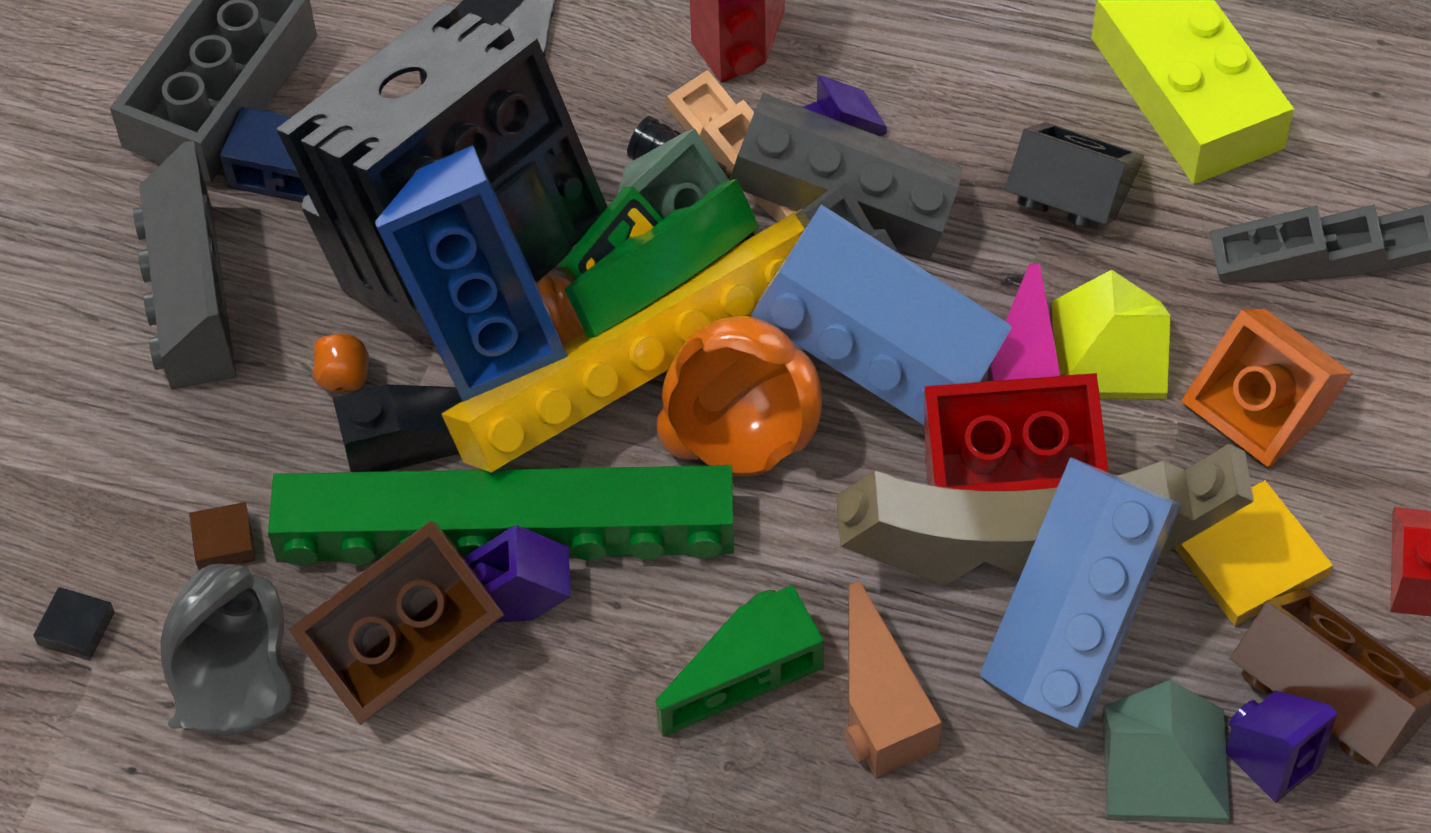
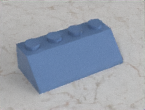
M822 204L764 290L751 314L752 317L762 319L778 327L788 335L793 343L922 425H924V387L981 382L1012 325Z
M1070 457L979 676L1022 704L1071 726L1080 728L1089 724L1182 504Z

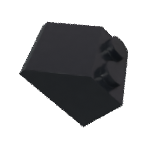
M1044 122L1023 130L1005 191L1019 195L1017 203L1024 207L1047 212L1048 207L1052 206L1069 212L1067 216L1068 221L1086 228L1098 229L1099 223L1106 225L1116 220L1145 155Z

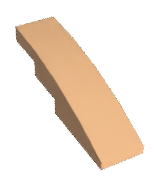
M706 70L668 95L664 106L686 131L689 129L697 131L715 160L727 167L725 173L730 178L754 112L744 100L736 104L713 75ZM745 192L777 222L796 212Z

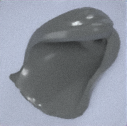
M210 564L202 568L189 579L169 610L161 635V662L165 680L176 704L175 714L168 722V726L172 729H193L199 733L218 736L245 733L283 717L293 704V688L281 658L284 634L283 606L272 582L264 577L251 575L246 566Z

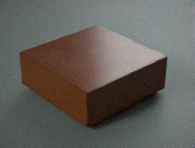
M246 502L189 512L195 562L198 571L210 564H238L255 560L250 517Z

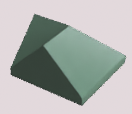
M689 129L628 163L625 166L616 196L624 187H634L653 209L665 219L675 210L691 207L721 182L729 181V179L697 131Z
M1172 680L1165 681L1103 707L1106 820L1229 823L1224 709Z

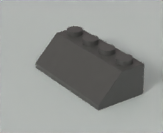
M763 93L737 155L730 180L738 179L744 192L795 211L805 208L836 184L847 183L874 230L885 229L896 249L929 261L946 226L959 188L962 167Z
M183 142L139 185L142 207L133 208V218L138 239H146L147 249L138 251L140 270L144 283L151 282L153 291L143 294L146 316L149 326L157 325L158 336L149 338L151 358L155 370L165 369L171 389L237 378L212 204L195 142Z

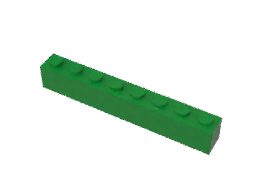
M732 465L498 469L493 472L485 470L273 474L268 535L276 562H288L298 566L311 565L316 561H345L355 565L371 563L373 560L381 559L430 520H433L441 527L463 557L514 525H518L568 546L569 557H576L586 561L598 560L604 556H634L644 560L655 559L661 555H691L702 559L713 558L719 554H734Z

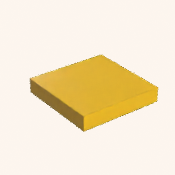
M1266 480L1251 487L1254 502L1175 547V550L1234 627L1258 615L1267 600L1308 588L1330 576L1333 564Z

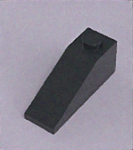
M388 384L333 398L350 472H387L459 454L441 414L462 402L456 387Z

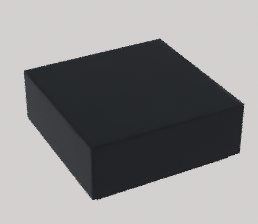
M58 587L33 636L39 646L90 661L115 611L112 603L109 601Z

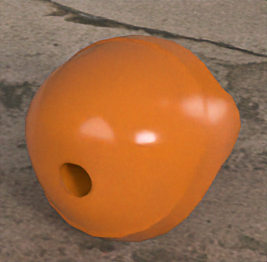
M340 333L323 336L316 340L314 343L312 378L320 388L331 392L360 390L366 383L369 372V354L365 344L353 335Z

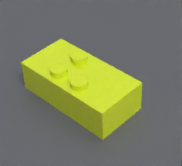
M1096 0L1091 39L1193 185L1286 148L1294 108L1215 0Z

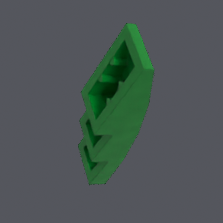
M738 179L721 182L691 207L675 210L646 234L628 238L564 288L588 338L598 336L684 283L759 228Z

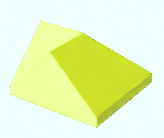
M1113 270L1052 301V332L1060 376L1097 373L1100 399H1167L1170 314L1162 302Z

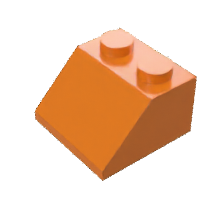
M1241 309L1181 402L1265 466L1272 467L1324 417L1353 373L1268 310Z

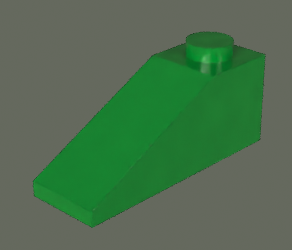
M794 585L778 591L766 590L753 596L747 604L740 606L656 699L658 729L663 737L824 669V640Z

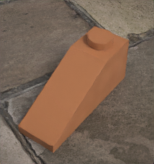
M858 580L849 584L848 727L844 728L843 731L848 748L855 760L860 762L865 759L874 777L877 778L940 750L942 722L861 581Z

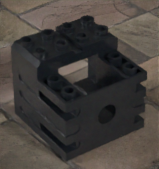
M445 3L441 4L276 128L308 193L303 198L301 209L342 290L429 336L430 334L375 223L419 168L473 145L536 283L570 253L572 247L581 240L607 208L605 199L538 39L524 33L517 39H514L509 27L495 23L493 26L484 22L482 17L472 13L467 14L461 19L457 8ZM419 71L424 80V83L418 89L408 95L398 98H385L381 96L384 86L395 77L404 73Z

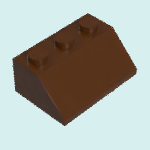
M430 520L288 630L356 721L362 725L503 617L504 613L437 523Z
M1306 588L1267 600L1229 658L1243 669L1241 673L1243 678L1261 691L1267 693L1280 691L1329 704L1338 713L1331 734L1341 740L1339 747L1344 753L1362 764L1369 765L1372 763L1378 767L1396 757L1431 716V677Z

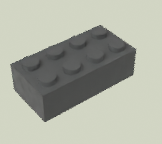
M191 0L110 107L122 148L163 163L183 142L194 141L204 179L212 183L223 168L220 154L241 107L264 111L316 39L317 32L310 0Z

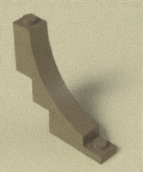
M1227 444L1186 470L1163 460L1135 471L1117 475L1119 478L1182 504L1160 556L1254 502L1245 450L1231 444ZM874 470L836 496L840 547L944 586L984 562L1021 576L1057 488L1025 491L960 490L924 485Z

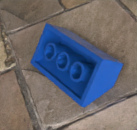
M472 145L419 168L375 223L462 401L469 400L567 357L551 314L474 146Z

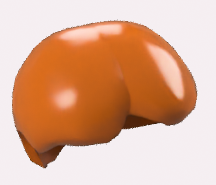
M734 316L721 318L705 324L685 341L668 368L662 388L663 408L657 416V434L664 448L683 460L700 459L708 466L732 465L733 477L759 476L771 470L780 460L791 453L803 450L815 435L822 410V389L816 367L805 352L794 346L787 334L762 319L750 316Z

